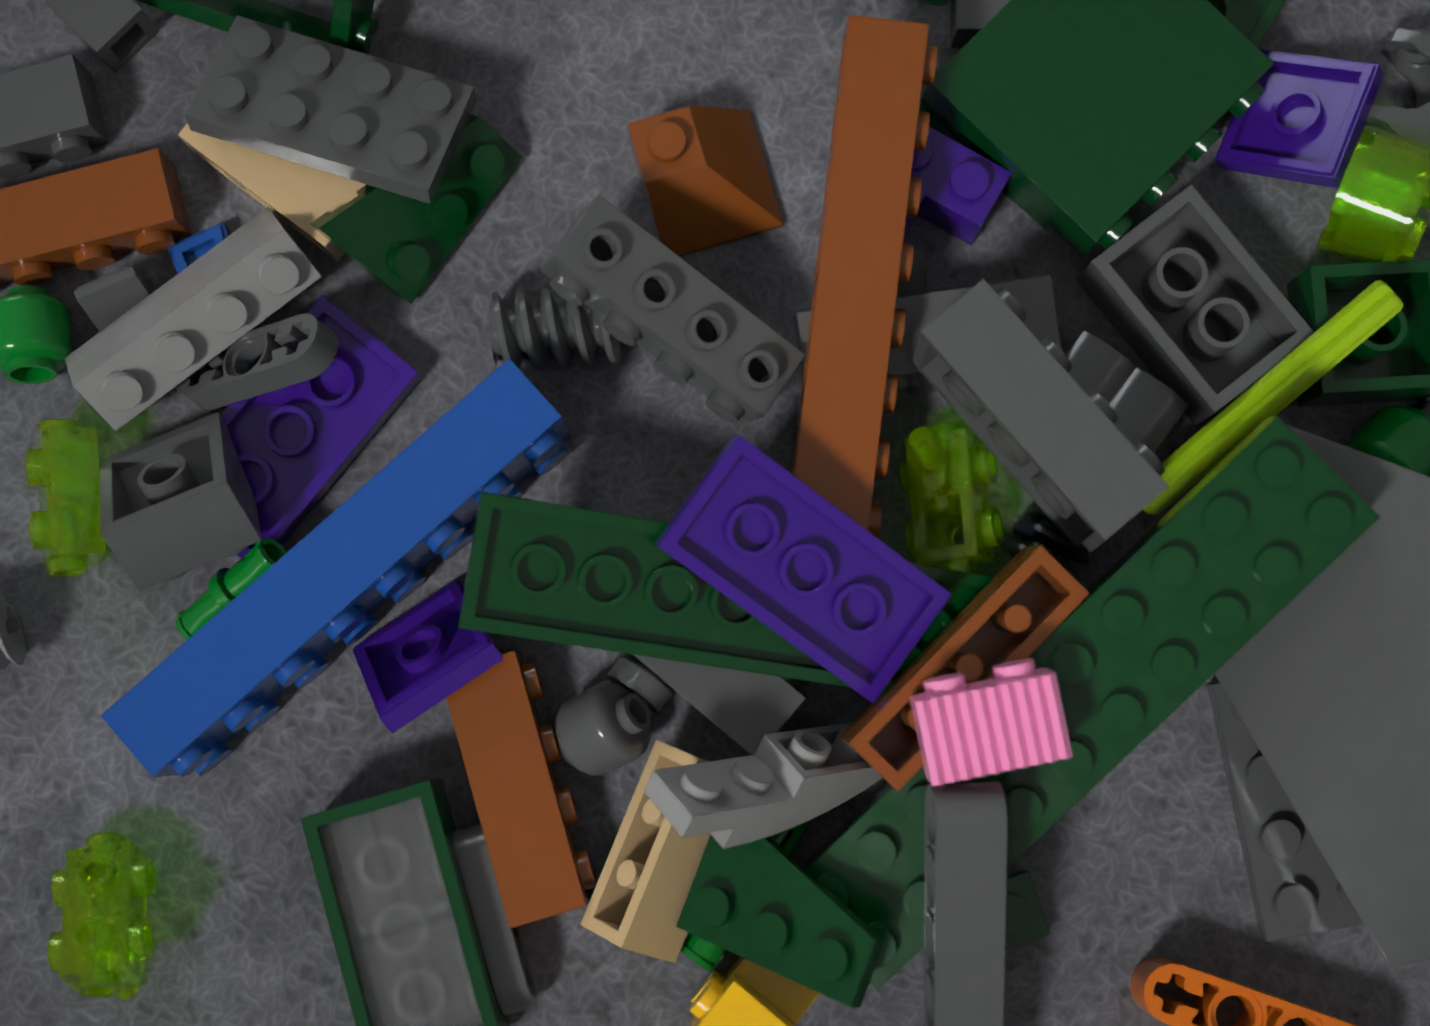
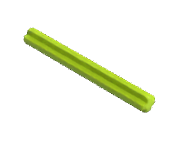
M1381 280L1374 281L1161 462L1164 468V473L1161 477L1170 487L1147 505L1143 511L1147 514L1158 515L1219 464L1266 417H1275L1398 314L1403 308V303L1399 296Z

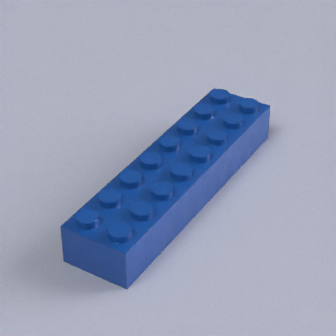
M508 358L101 715L102 719L152 777L176 775L185 777L194 771L199 776L208 773L229 755L231 750L225 743L242 728L245 727L249 732H253L276 714L280 706L275 702V699L293 683L298 689H301L316 679L329 665L324 656L343 640L347 646H350L367 634L377 623L376 618L372 614L388 599L392 598L396 603H399L411 595L424 582L425 576L420 571L438 555L444 560H448L471 541L473 534L469 528L476 522L481 491L520 497L521 491L516 486L534 470L540 476L545 475L566 457L569 450L564 444L572 438V435L562 416L511 359Z

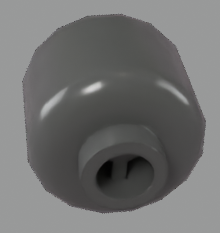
M617 681L600 682L571 697L560 706L554 730L559 754L569 765L590 776L610 773L637 760L647 751L651 738V712L646 701L640 695L631 692Z

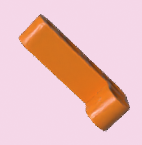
M1155 956L1147 958L1136 966L1131 975L1130 990L1137 1005L1151 1016L1171 1026H1219L1216 1020V1009L1223 999L1232 995H1236L1239 999L1241 1010L1237 1021L1231 1026H1284L1286 1022L1294 1018H1299L1302 1026H1360L1345 1019L1167 957ZM1157 981L1161 983H1168L1170 981L1183 990L1195 994L1192 1006L1170 996H1164L1162 999L1154 994V987Z

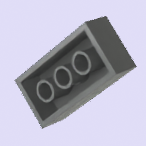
M983 278L920 331L912 363L1079 553L1086 557L1170 487L1161 477L1164 473V468L1156 455L1147 446L1139 441L1132 445L1114 425L1118 421L1115 411L1099 393L1094 390L1086 393L1069 375L1072 366L1062 350L1049 339H1044L1040 342L1023 323L1027 317L1018 301L1003 288L995 292Z

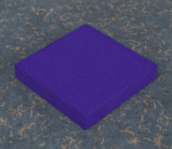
M1260 49L1274 63L1258 81L1266 91L1239 119L1232 115L1215 157L1219 167L1229 171L1340 189L1384 77L1380 64Z
M460 579L453 581L352 649L379 718L391 733H394L504 659L491 633L459 628L458 622L465 587Z

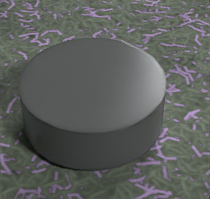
M620 657L607 674L610 681H617L631 692L640 695L646 701L649 709L655 713H659L672 696L671 688L662 679L629 657Z

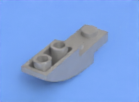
M850 722L765 734L755 754L750 756L654 770L644 792L682 838L710 833L721 847L725 849L766 838L805 823L863 792L881 780L882 777L841 737L853 723Z

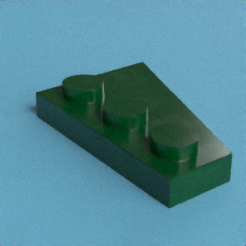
M470 114L431 204L366 184L356 191L357 197L334 213L327 211L311 222L310 225L398 297L411 304L522 156L481 117Z
M710 835L676 927L849 1007H861L885 941L826 887L817 884L792 861L793 857L776 841L766 837L723 849L716 839Z

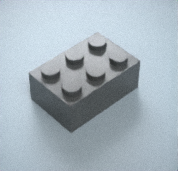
M1192 184L1093 259L1077 279L1078 283L1154 376L1189 404L1184 412L1195 426L1216 413L1314 333Z

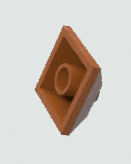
M686 106L628 123L631 147L659 240L679 257L784 227L749 109Z

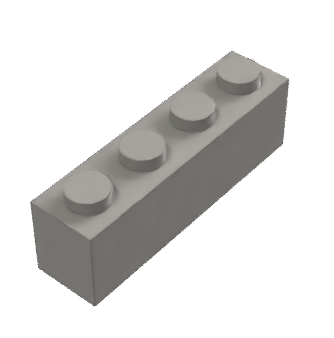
M267 207L64 358L72 385L103 419L117 431L322 276L275 214Z

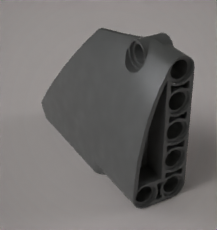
M1286 425L1360 496L1380 518L1214 674L1390 968L1430 960V477Z

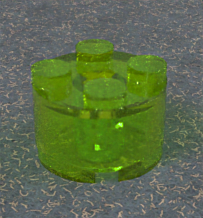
M1365 125L1360 141L1357 142L1331 206V215L1325 229L1321 232L1317 248L1362 263L1386 261L1396 263V261L1411 260L1427 225V221L1415 218L1420 206L1430 209V145Z

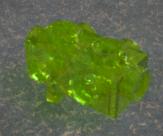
M72 419L44 420L38 423L39 437L35 444L36 448H26L25 451L27 487H38L40 511H30L29 513L30 546L32 550L42 549L43 567L47 568L48 576L72 577L84 575L89 572L88 566L99 563L105 554V544H107L101 535L100 473L96 427H78V422Z
M940 423L929 427L916 428L911 432L909 438L905 439L907 459L902 460L900 465L902 486L911 501L912 521H908L906 525L908 550L911 556L916 559V563L978 573L977 565L995 563L993 547L1002 545L1004 541V527L1001 514L996 507L989 508L987 484L997 481L998 467L996 457L983 445V442L976 434L964 428L963 424ZM963 526L964 544L955 545L953 541L954 533Z
M113 832L96 833L86 839V847L68 849L66 852V868L55 870L53 873L51 884L52 896L56 907L63 909L62 931L52 932L49 936L47 944L48 961L52 971L59 973V977L79 995L89 998L115 996L119 1000H126L135 996L140 989V984H144L145 960L151 959L154 951L153 929L150 921L147 919V897L153 896L155 893L156 872L152 859L149 856H145L132 840L127 841L125 836Z

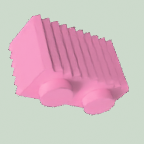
M1020 659L993 666L994 678L967 683L965 673H953L924 680L925 692L910 695L909 699L924 772L931 785L941 786L945 783H955L974 777H984L988 774H998L1003 771H1012L1017 768H1026L1072 758L1073 754L1056 672L1046 667L1036 669L1034 659Z

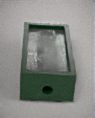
M442 778L427 780L300 818L356 1026H510L508 1015L504 1016L501 1012L494 993L456 858L453 843V831L456 828Z

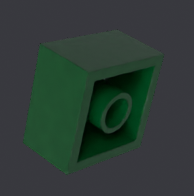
M1430 259L1309 266L1287 284L1288 301L1314 332L1374 281L1381 280L1385 282L1399 296L1403 303V308L1398 314L1298 397V407L1414 401L1430 397Z

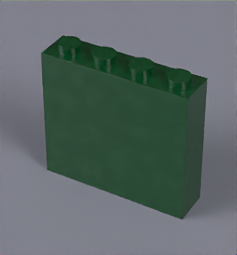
M1010 0L935 74L932 86L927 85L921 102L972 151L1010 171L1012 174L1007 185L1070 246L1084 257L1097 243L1105 249L1112 246L1135 223L1126 214L1141 199L1152 206L1179 179L1171 169L1185 154L1195 163L1222 136V133L1214 125L1228 111L1239 119L1266 91L1258 81L1274 63L1208 0Z

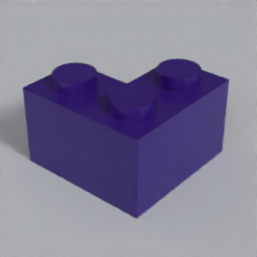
M929 127L924 152L914 151L911 177L922 179L917 215L965 243L972 245L1012 173ZM906 216L904 237L916 217Z

